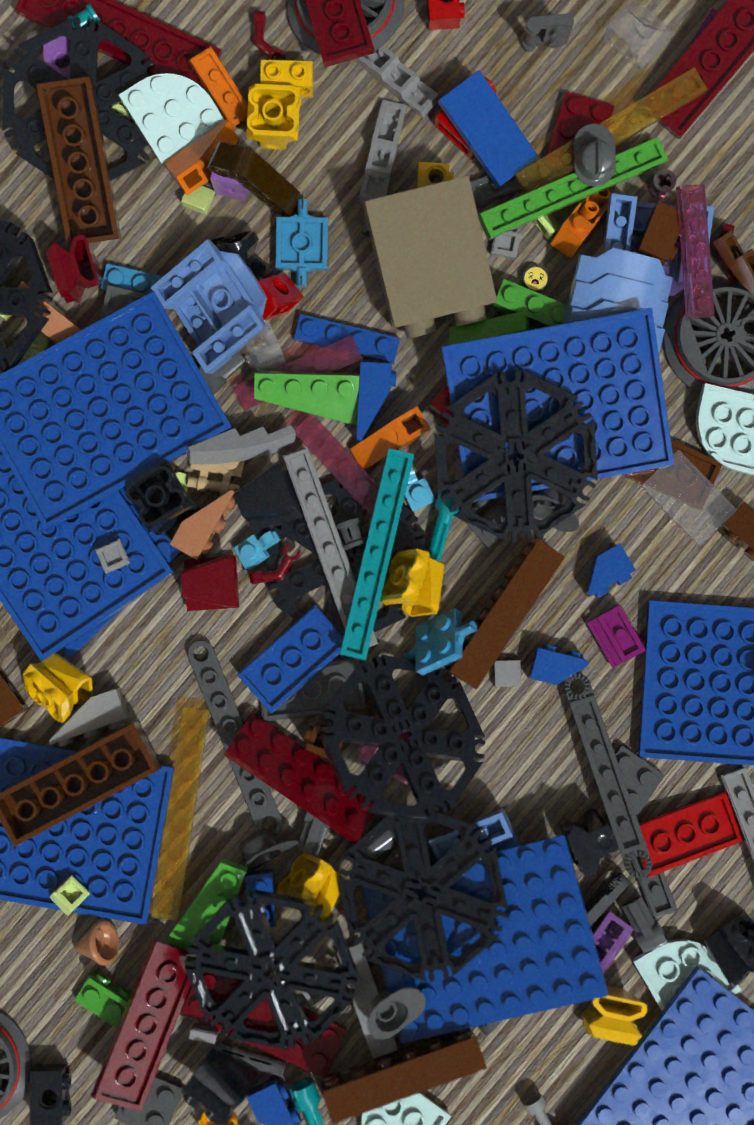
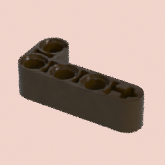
M218 142L208 164V169L217 175L238 181L273 212L284 217H291L300 192L254 151L246 147Z

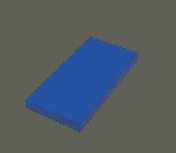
M480 70L437 101L497 188L539 157Z
M315 605L242 669L237 676L272 714L340 654L344 637Z

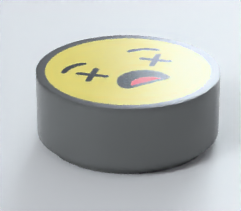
M540 266L529 267L522 278L523 286L537 293L543 291L549 281L548 273Z

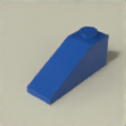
M361 362L357 443L363 441L390 395L391 386L396 387L397 371H392V363Z

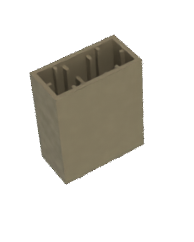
M469 176L368 200L362 204L392 327L404 326L406 338L408 339L436 332L434 321L436 317L454 313L457 326L487 319L484 305L496 303L497 298Z

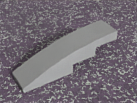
M384 46L380 47L373 54L354 59L381 85L423 118L440 100L437 92L421 82L418 74L402 64L398 56Z
M382 100L359 194L360 202L387 195L407 105Z
M291 425L271 434H267L264 427H260L240 436L236 428H233L188 447L187 461L189 464H221L270 455L294 446L296 432Z
M361 943L349 948L358 971L357 985L348 984V987L355 989L353 1004L374 1060L399 1050L394 1036L387 1039H376L367 1028L369 1005L374 997L379 994L367 956H362L365 950ZM337 952V955H338V958H339V961H340V964H341V959H340L339 953Z

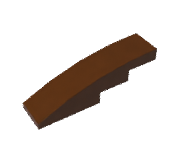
M731 230L713 241V244L726 265L742 285L754 296V251L750 249L743 252Z

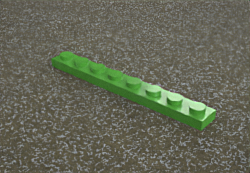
M656 137L617 154L615 172L604 185L588 186L580 181L575 172L478 215L479 222L487 239H493L663 165L668 161V157L659 138Z

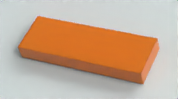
M212 47L189 60L190 65L225 120L228 119L233 128L247 120L248 104Z

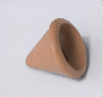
M99 920L74 944V949L102 966L109 965L115 960L119 951L117 930L109 921Z

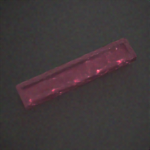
M705 184L681 185L676 187L686 320L715 317Z
M353 335L271 371L335 372L363 358ZM254 378L234 387L244 411L265 403V401L254 399Z
M311 414L294 430L296 437L308 447V450L372 518L380 486L315 416Z

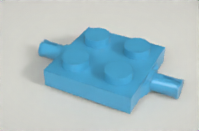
M298 199L297 215L277 217L276 270L296 272V287L301 288L302 278V288H306L308 272L328 271V218L308 215V200L303 199L302 209V199Z
M453 608L416 626V645L414 649L404 652L403 658L408 660L416 659V672L421 675L434 671L462 658L464 638L476 632L477 625L474 621L462 625V612Z

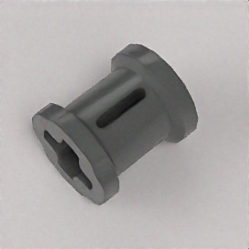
M668 169L659 170L649 184L650 194L656 199L668 197L676 185V175ZM665 182L666 185H664L663 187L659 185L660 183Z
M358 518L336 525L337 529L342 532L345 550L366 544V539L362 538L358 526L360 522Z

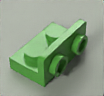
M92 972L74 1001L118 1028L131 991L123 986L118 988L111 983V979L101 972L97 974Z

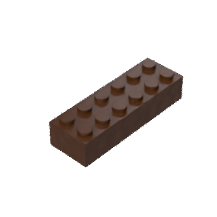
M83 77L36 84L67 246H71L73 238L81 234L87 238L89 243L120 239L121 232L93 78Z
M540 539L533 543L530 541L525 545L519 554L523 558L519 565L515 563L511 566L504 577L508 580L504 587L502 585L498 586L490 599L494 602L490 608H483L475 621L479 623L476 628L477 631L464 638L462 658L447 664L450 666L447 670L473 689L477 690L565 558L564 555Z
M135 722L0 793V821L15 847L157 772L162 767L139 722Z
M471 1029L450 1032L451 1036L443 1039L440 1036L432 1037L425 1041L426 1045L418 1048L415 1045L402 1048L400 1050L401 1054L393 1057L390 1054L375 1059L376 1063L368 1066L365 1063L354 1065L350 1068L351 1072L340 1075V1072H335L325 1076V1081L321 1082V1090L332 1125L487 1069L476 1035Z

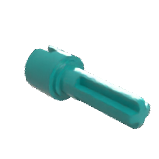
M449 489L438 494L435 504L439 512L427 552H429L430 558L436 561L441 559L453 515L461 510L459 506L455 512L450 513L448 508L454 505L455 500L451 497L444 501L441 500L442 494L449 492Z
M305 1078L292 1084L289 1087L296 1110L303 1112L307 1125H324L318 1108L321 1098L314 1079Z

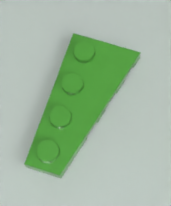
M254 371V399L357 426L359 373Z
M223 858L186 912L179 919L174 929L167 936L165 943L187 950L190 939L229 897L231 902H233L234 895H238L248 867ZM230 917L225 918L210 934V940L214 944L220 945Z

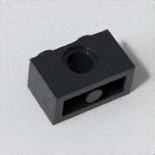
M36 1064L30 1071V1125H63L67 1116L71 1115L72 1103L71 1100H67V1089L71 1088L72 1076L71 1073H67V1064ZM46 1090H53L57 1094V1099L52 1100L48 1098Z

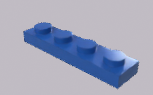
M300 314L294 340L385 363H392L393 365L400 342L398 337Z

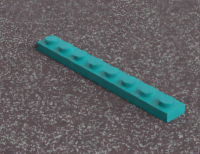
M388 449L340 651L341 655L362 660L367 658L414 454Z

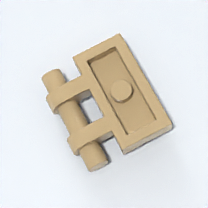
M245 461L221 464H191L190 469L200 471L199 478L189 477L187 487L197 488V491L205 492L206 490L220 492V495H224L235 488L240 490V485L231 484L232 477H243ZM209 473L223 475L222 482L208 480Z

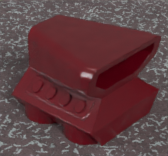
M81 234L73 238L69 252L55 242L50 248L46 249L56 287L66 303H80L86 288L102 284L103 274L100 264L84 235Z
M230 554L222 557L200 558L198 560L184 559V570L181 571L182 595L186 600L187 611L239 608L236 556Z

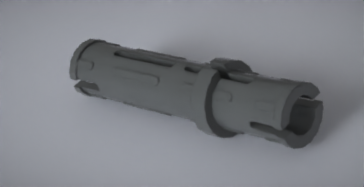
M216 1041L215 1044L209 1043L206 1055L213 1048L255 1070L277 1075L281 1078L283 1076L286 1066L285 1060L238 1048V1044L231 1046Z

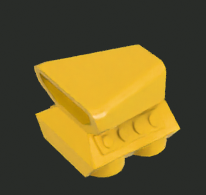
M254 84L250 86L246 138L260 142L261 148L279 150L286 149L288 142L297 141L299 110L302 102L300 99V89L293 85Z
M412 549L397 552L388 566L389 577L384 583L381 601L385 605L402 604V610L411 617L437 614L445 565L430 558V554L427 551Z
M58 653L51 655L40 663L30 664L23 673L25 690L38 705L43 706L56 721L62 724L72 717L74 704L84 705L90 697H93L92 678Z
M304 852L295 859L291 866L290 874L279 883L276 893L317 901L316 907L320 904L323 905V910L319 916L327 918L331 914L341 892L338 876L341 875L323 860Z
M607 985L609 995L593 999L592 1004L594 1006L582 1012L584 1017L582 1026L586 1028L588 1035L595 1038L636 1045L642 1035L633 1020L645 1016L647 1005L626 990Z

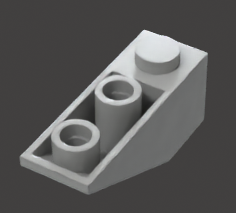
M120 688L90 697L49 740L50 744L58 742L59 747L75 742L74 736L83 734L85 739L99 734L98 728L108 725L109 730L123 726V720L130 717Z

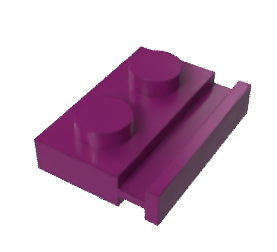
M621 604L587 622L612 668L646 651L645 645Z

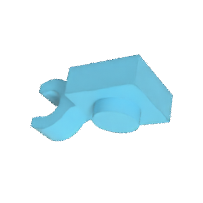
M411 467L405 492V498L412 512L436 501L426 478L418 480L413 467Z
M268 531L260 538L258 534H253L233 549L244 568L251 570L270 557L267 549L278 543L281 539L276 531Z

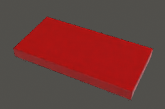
M726 791L718 792L639 822L652 861L651 871L646 876L648 878L743 842ZM639 857L642 868L644 870L646 867V861L644 858Z

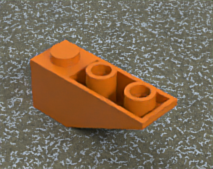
M226 119L164 162L176 183L188 196L210 180L212 171L208 169V164L218 142L236 145L239 138L229 120Z
M605 189L582 199L561 226L550 245L572 259L607 211L609 196L613 192Z
M417 406L352 447L350 451L362 471H365L387 457L389 448L399 451L430 433L431 428Z

